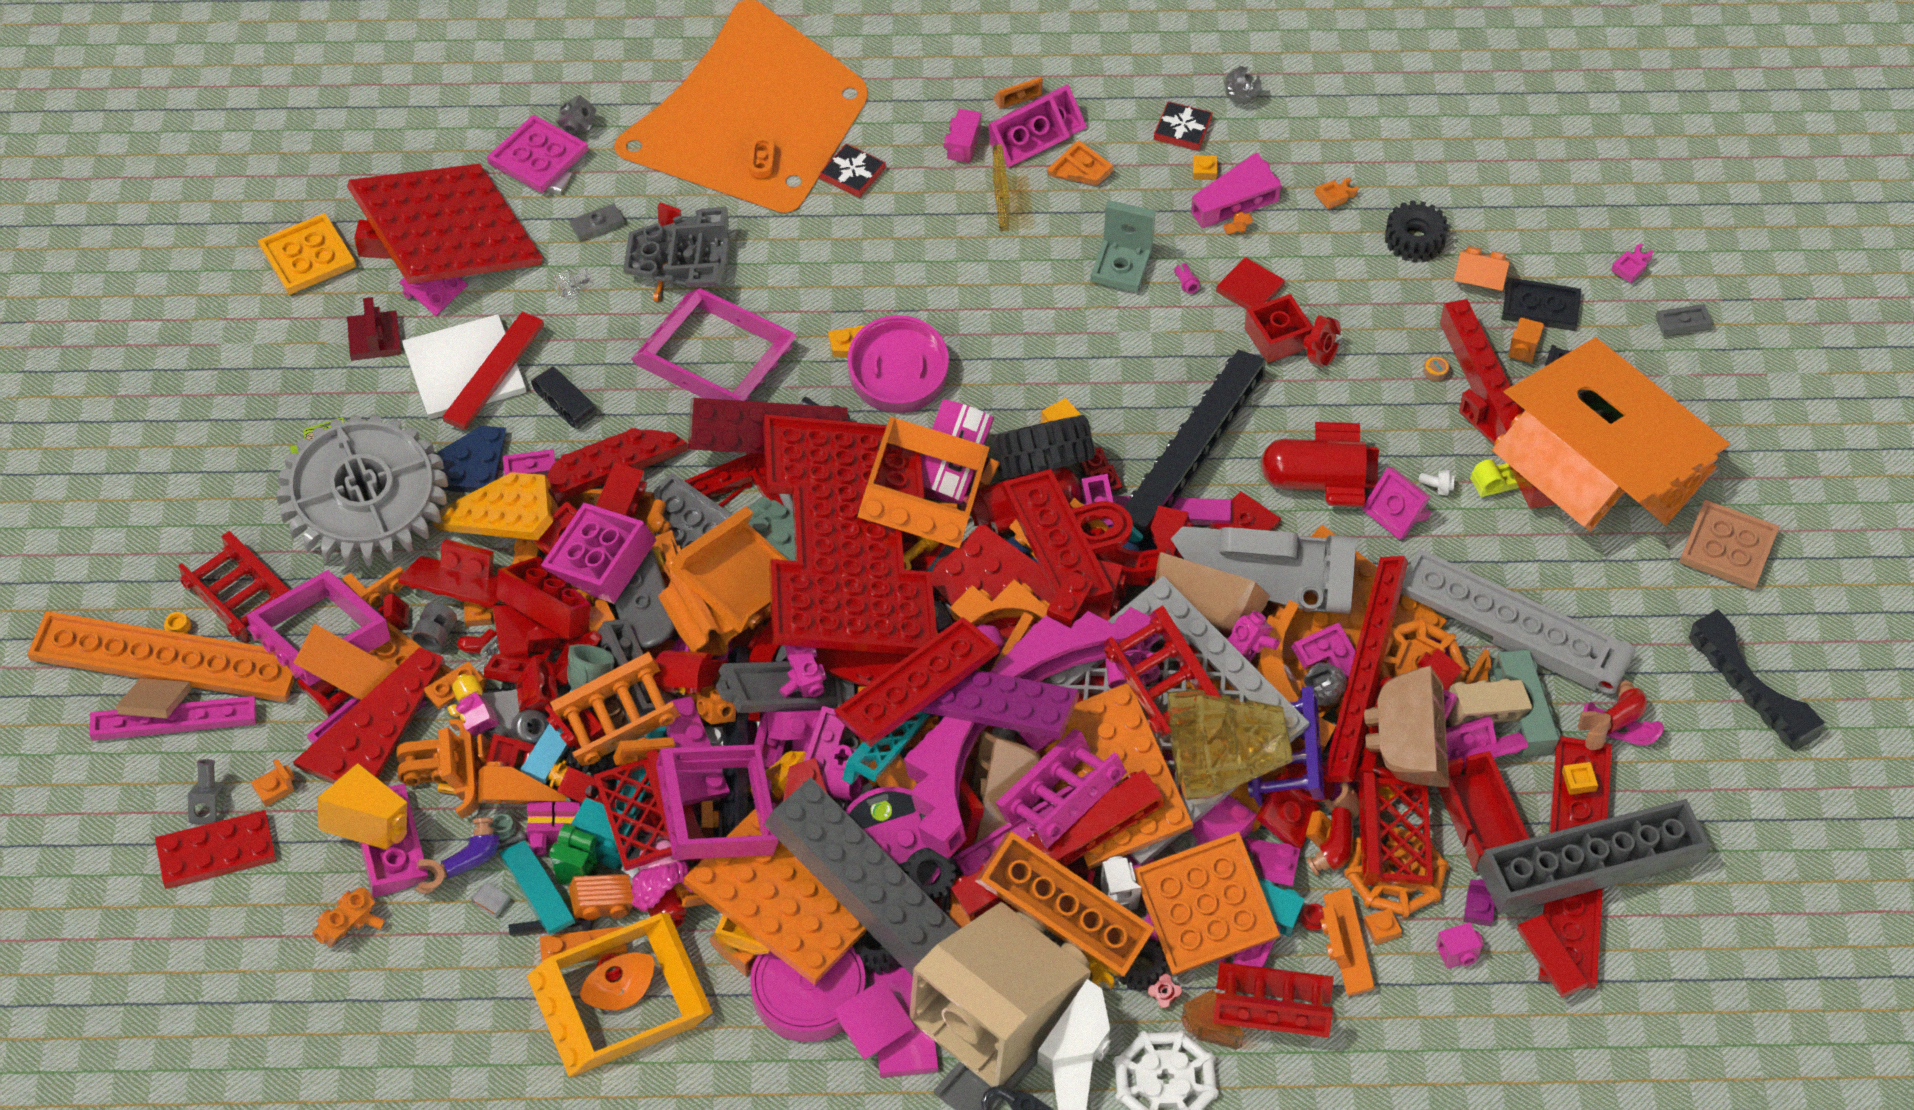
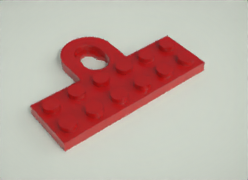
M1052 469L1002 482V490L1054 595L1058 592L1069 571H1073L1094 581L1093 589L1083 605L1111 598L1113 589L1095 555L1120 548L1128 542L1133 527V521L1129 512L1121 505L1109 501H1099L1071 509ZM1103 518L1110 519L1114 524L1113 527L1107 529L1100 536H1090L1081 528L1083 524L1089 521Z

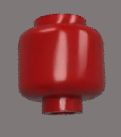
M671 889L667 890L665 895L660 898L659 903L655 904L653 908H649L647 912L650 917L660 913H669L675 928H677L685 921L687 907L683 908V901L677 896L676 891Z

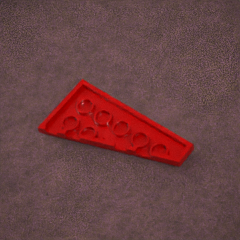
M419 647L294 760V766L335 783L358 763L378 779L426 696L424 688L434 682L445 662L444 657Z

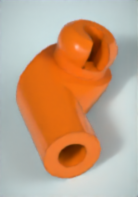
M659 499L654 501L647 517V522L654 532L662 534L669 531L671 524L665 521V518L662 516L666 503Z

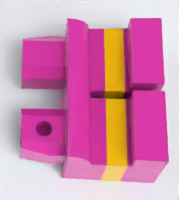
M527 802L528 826L526 832L531 851L534 855L546 854L547 845H553L555 842H558V835L563 824L572 823L581 807L580 802H555V811L553 802Z

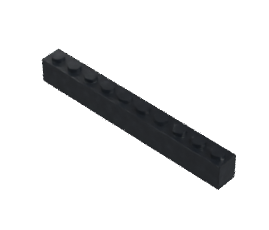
M1238 349L1234 356L1227 360L1224 370L1221 374L1218 373L1216 375L1213 385L1204 392L1199 405L1193 407L1186 423L1180 425L1176 437L1168 442L1163 455L1157 457L1150 473L1144 475L1140 487L1137 491L1134 490L1131 493L1129 502L1124 508L1131 515L1133 526L1143 535L1142 540L1139 542L1144 544L1149 542L1152 537L1151 525L1158 506L1173 508L1265 378V358Z

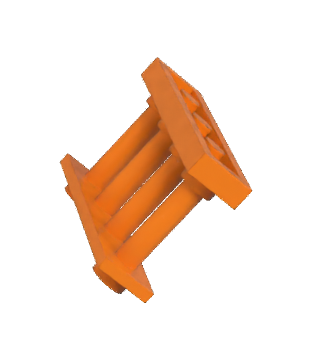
M650 652L550 702L554 712L562 721L569 719L581 746L580 749L572 753L582 767L594 764L602 756L616 750L620 741L635 740L661 726L665 727L672 724L676 718L681 716L673 702L665 704L653 678L654 674L659 672L660 669ZM640 681H643L656 709L643 717L640 716L628 690L630 686ZM614 694L619 695L631 723L617 730L604 705V700ZM589 707H594L606 734L592 743L579 717L580 712Z

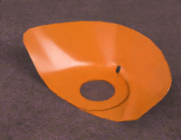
M636 952L626 953L604 962L586 978L580 992V998L586 1004L604 1010H621L637 1003L644 996L650 985L654 973V958L649 954ZM612 966H618L623 971L621 979L617 982H609L605 978L607 969Z

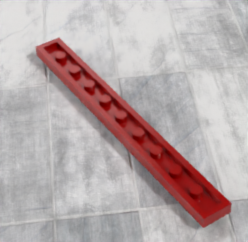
M1405 555L1380 557L1323 774L1327 783L1353 782L1367 727L1364 710L1372 707L1408 565Z

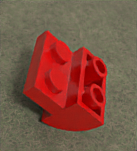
M665 650L655 660L660 671L655 673L653 678L656 685L662 687V691H679V688H685L686 693L702 692L703 687L713 685L712 678H717L722 664H726L727 660H712L711 652Z

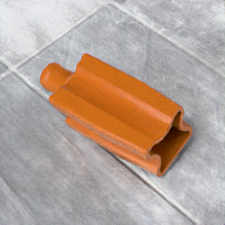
M675 557L669 558L663 567L671 581L669 586L658 595V598L674 627L692 652H711L712 656H724L729 650V641L737 636L739 632L670 570Z

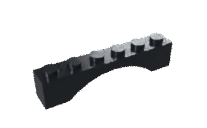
M1719 609L1693 623L1688 637L1692 645L1706 656L1712 667L1720 671L1727 683L1743 696L1744 701L1760 714L1764 723L1773 728L1784 744L1788 745L1795 752L1820 736L1825 722L1807 703L1793 700L1776 692L1753 674L1739 652L1735 626Z

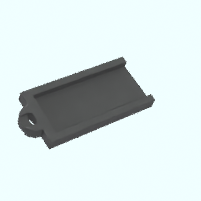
M789 662L722 664L719 669L721 677L715 687L720 694V698L727 702H733L738 713L821 710L822 706L834 709L837 704L836 698L830 697L825 685V692L816 697L809 696L803 698L801 691L797 688L787 698H784L780 694L779 689L790 681L787 672L792 670Z
M1043 1042L1003 1085L1004 1087L1013 1091L1037 1064L1038 1050ZM959 1061L934 1089V1095L954 1110H983L981 1099L991 1086ZM1000 1096L991 1098L989 1101L990 1110H996L1005 1099Z

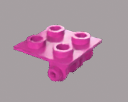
M460 277L408 284L405 278H403L399 282L403 286L402 294L405 298L415 297L435 317L468 286Z

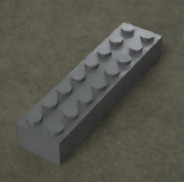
M811 777L774 809L765 821L764 825L912 976L914 967L938 943L960 929Z
M1682 799L1487 849L1484 851L1477 868L1499 915L1700 863L1711 845L1687 799Z

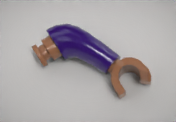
M493 818L474 819L473 825H476V829H473L474 836L469 838L467 846L454 855L442 860L441 864L429 859L418 860L417 869H429L432 871L434 881L430 883L421 882L414 891L419 894L432 893L441 884L443 878L450 879L488 862L496 854L500 842L499 836L494 835V828L490 827V824H493Z

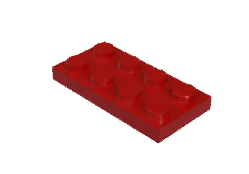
M266 810L155 837L165 889L276 862Z

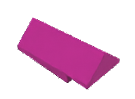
M1069 84L989 123L990 146L1007 167L1025 160L1069 138L1070 135L1087 128Z

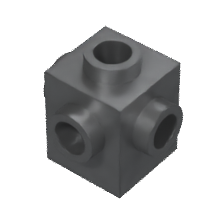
M579 94L560 107L558 111L560 115L556 123L565 132L573 136L580 133L584 134L591 128L593 124L591 121L597 109Z

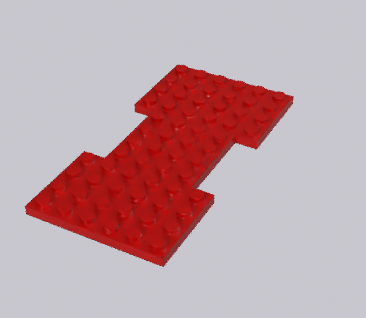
M764 414L766 493L792 495L796 561L770 559L772 644L910 655L937 636L931 572L905 570L901 530L857 517L887 425ZM887 443L874 484L924 499L920 453Z

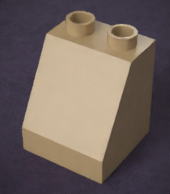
M1002 902L938 943L914 967L909 1016L916 1027L991 1087L1003 1086L1048 1037L1079 990L1090 977L1089 962L1078 948L1069 943H1064L1059 947L1044 935L1045 929L1043 926L1020 911L1015 913Z

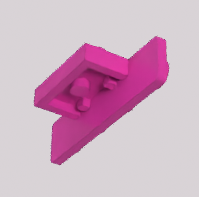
M1490 716L1446 728L1447 759L1450 761L1462 758V770L1464 769L1467 756L1490 751L1495 759V757L1505 754H1516L1521 749L1528 748V742L1519 732L1496 739L1493 721Z

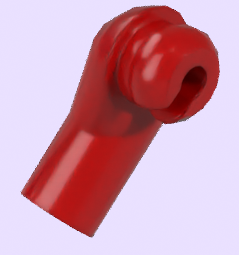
M489 628L481 637H460L457 641L458 649L465 653L482 654L497 640V635L494 630Z

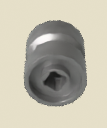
M429 602L419 617L420 620L416 623L410 636L422 648L431 652H440L448 639V634L452 631L457 621V615L451 608L442 603Z

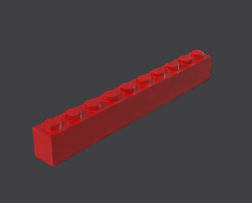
M1468 299L1444 303L1440 325L1472 391L1480 395L1487 404L1485 418L1497 440L1500 435L1506 434L1512 427L1511 423L1514 418L1524 412L1517 403L1503 392L1511 386ZM1509 465L1529 509L1554 505L1550 498Z

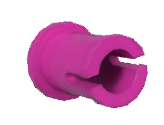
M1181 263L1184 271L1177 265L1174 273L1181 282L1182 290L1188 294L1197 292L1200 287L1198 277L1192 274L1188 264Z

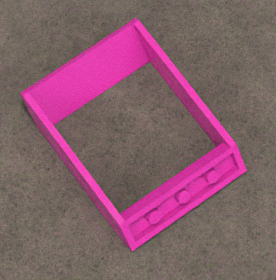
M697 288L688 292L631 359L637 366L702 398L749 401L752 390L757 389L763 384L765 374L777 367L779 364L777 360L780 356L785 355L791 350V343L797 336L775 323L701 288ZM696 306L773 343L733 392L655 355Z

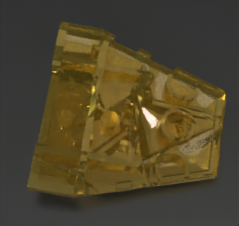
M1197 689L1168 692L1169 727L1172 730L1169 735L1177 781L1181 785L1182 793L1186 800L1215 797L1292 762L1293 757L1283 707L1248 700L1247 703L1230 700L1231 696L1222 695L1221 698L1206 695L1204 694L1205 691Z

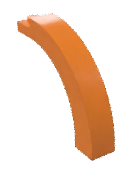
M1291 600L1288 601L1285 609L1282 607L1278 609L1275 617L1269 615L1266 622L1273 629L1268 636L1278 639L1279 646L1276 650L1264 647L1259 653H1256L1255 668L1289 702L1298 701L1299 697L1288 681L1282 659L1284 636L1299 606L1298 603ZM1319 717L1321 753H1323L1336 726ZM1301 737L1295 738L1292 741L1300 748H1306L1305 740H1302Z

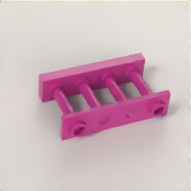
M1074 728L995 803L1005 821L1011 825L1021 816L1036 825L1034 829L1046 848H1049L1113 787L1127 771L1115 752L1105 761L1090 753L1091 749L1082 732ZM1080 760L1096 769L1085 780L1070 771ZM1060 779L1076 788L1065 799L1050 790ZM1040 798L1045 799L1056 807L1045 818L1030 809Z

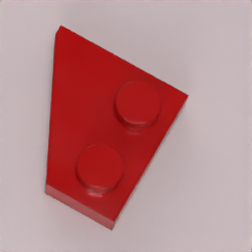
M593 630L567 642L554 665L557 687L569 684L567 676L569 646L581 644L596 646L602 639V635L597 631Z

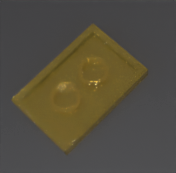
M997 144L993 146L992 179L998 225L1000 231H1009L1010 198L1002 144Z

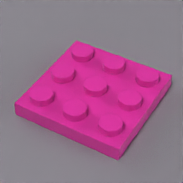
M533 114L487 156V162L491 166L543 193L589 149L588 143Z

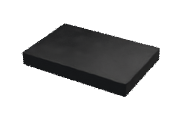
M1508 277L1501 320L1519 322L1520 318H1525L1543 323L1544 327L1576 331L1581 288Z

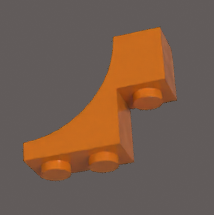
M1014 579L994 600L985 590L981 589L979 591L972 585L950 607L952 618L956 621L964 617L976 627L1001 618H1021L1024 612L1033 616L1034 622L1038 623L1046 615L1050 604L1045 600L1040 602L1033 596L1035 593L1027 584L1022 583L1020 585Z

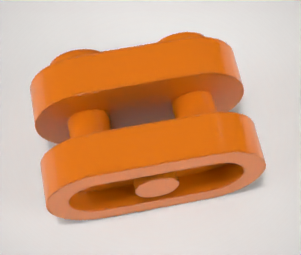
M439 739L406 742L397 747V761L400 763L397 770L400 782L407 786H416L420 783L445 782L441 779L438 772L440 755L436 744L439 742Z

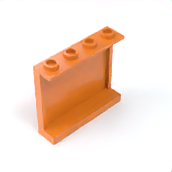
M747 506L681 549L670 567V570L702 597L706 603L739 633L748 627L751 629L756 627L765 615L771 616L770 559L788 560L748 524L753 512Z

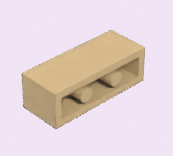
M1502 679L1497 682L1482 680L1474 684L1458 682L1449 688V692L1456 694L1458 698L1448 715L1451 726L1485 716H1490L1493 723L1517 722L1533 709L1522 680L1510 681V679Z

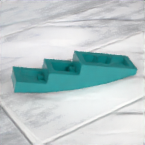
M524 840L499 852L503 863L512 874L515 884L525 896L529 908L549 936L575 923L549 876Z

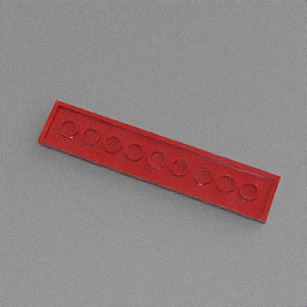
M1560 736L1555 747L1549 834L1607 819L1612 743H1605L1601 749L1590 750L1586 748V740ZM1591 762L1598 784L1597 790L1569 795L1562 773L1563 766ZM1603 888L1543 903V916L1588 982L1586 988L1592 989L1596 988L1598 976ZM1539 965L1538 980L1551 982Z

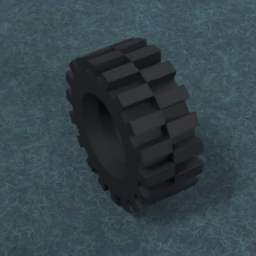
M1410 201V205L1404 202L1401 203L1400 208L1397 206L1393 208V212H1390L1388 215L1385 231V243H1388L1387 248L1389 251L1394 249L1393 255L1396 257L1402 255V260L1405 261L1408 258H1412V262L1417 263L1418 259H1422V262H1427L1428 257L1433 260L1437 257V253H1442L1448 232L1446 216L1442 217L1443 212L1440 209L1435 211L1436 206L1433 204L1428 207L1425 206L1426 202L1421 201L1419 205L1416 204V201ZM1415 230L1422 232L1424 235L1414 236L1408 232Z

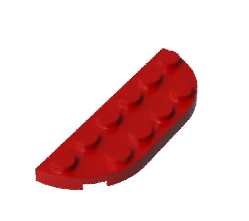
M631 428L627 432L607 437L604 440L587 445L571 453L563 454L549 470L547 479L550 482V489H548V492L555 502H559L606 483L614 462L636 469H643L688 451L687 442L673 432Z

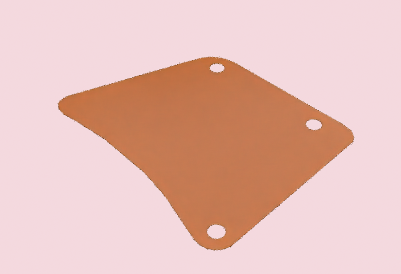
M743 0L738 2L732 9L714 44L685 81L658 107L623 132L616 139L614 149L616 154L622 159L780 213L790 212L797 209L804 201L818 179L819 173L827 165L863 108L868 96L867 87L863 79L762 3L756 0ZM847 88H853L858 94L853 99H846L842 96V91ZM757 137H768L773 140L775 147L773 171L766 178H755L749 173L750 145ZM637 140L641 142L642 148L639 151L632 152L626 148L627 143ZM795 175L800 177L802 182L797 187H790L786 184V179L789 176Z

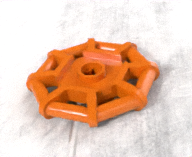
M1417 617L1414 621L1391 628L1379 678L1380 680L1387 676L1391 678L1387 666L1394 667L1395 677L1416 670L1418 668L1416 662L1425 651L1429 653L1436 648L1445 653L1444 649L1447 647L1452 660L1463 668L1451 685L1464 681L1466 674L1469 673V666L1464 661L1455 639L1457 636L1454 633L1450 634L1428 623L1424 617ZM1414 631L1416 633V638L1413 640H1405L1402 636ZM1426 634H1428V635H1430V636H1432V637H1434V638H1436V639H1438V640H1440V641H1442V642L1439 644V643H1437V642H1435V641H1433V640L1427 638V637H1426ZM1392 643L1399 647L1395 657L1387 656Z
M1398 827L1392 829L1402 839L1411 833L1409 830ZM1388 834L1381 839V841L1386 839L1385 847L1389 851L1398 845ZM1416 836L1408 841L1413 843L1408 845L1417 853L1420 849H1423V843ZM1357 837L1353 841L1352 855L1344 875L1345 879L1350 880L1363 899L1364 906L1368 909L1371 907L1381 910L1391 909L1393 913L1400 914L1403 918L1409 917L1410 913L1433 902L1438 903L1441 900V890L1449 864L1448 861L1441 857L1431 842L1432 871L1434 872L1431 885L1376 881L1373 890L1370 891L1367 885H1362V866H1360L1361 842L1360 838ZM1402 847L1393 854L1404 865L1413 858ZM1389 859L1382 864L1383 873L1395 874L1390 869V867L1394 868L1395 865ZM1417 861L1408 867L1415 875L1425 876V869ZM1420 890L1423 895L1408 902V897L1412 896L1415 891ZM1385 893L1399 897V902L1380 898V895Z

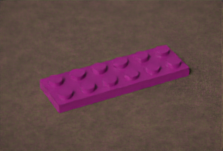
M975 670L919 712L1061 739L1079 698L1078 689Z

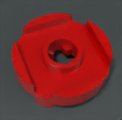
M1322 315L1316 317L1310 335L1308 334L1303 342V348L1307 350L1308 360L1311 364L1323 367L1322 364H1330L1335 357L1339 343L1335 342L1336 334L1341 335V327L1337 319Z

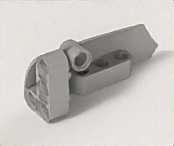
M1182 527L1171 538V541L1185 560L1253 580L1270 595L1268 601L1287 605L1288 601L1291 600L1298 603V608L1306 612L1321 611L1350 614L1356 537L1328 535L1327 538H1313L1279 531L1243 528H1221V530ZM1306 592L1314 593L1317 597V603L1314 605L1306 604L1303 600V595Z

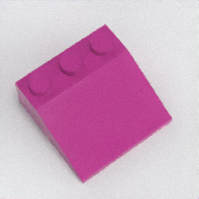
M583 503L541 564V567L593 597L615 603L657 539L644 521Z

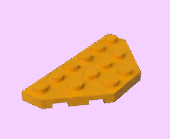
M511 472L440 510V523L433 521L432 524L438 531L538 540L553 523V516L550 513L552 501L548 493L550 482L545 475Z

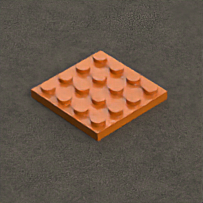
M1239 831L1133 869L1136 883L1142 887L1141 896L1152 925L1155 928L1154 930L1157 933L1172 977L1280 938Z

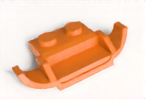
M459 719L449 720V725L455 731H460V735L457 736L449 727L438 730L439 742L436 744L440 755L438 772L441 779L454 789L455 795L460 800H464L456 808V813L463 819L474 813L481 804L478 803L479 770L484 766V763L479 758L478 743L473 734L466 731L463 725L465 722Z

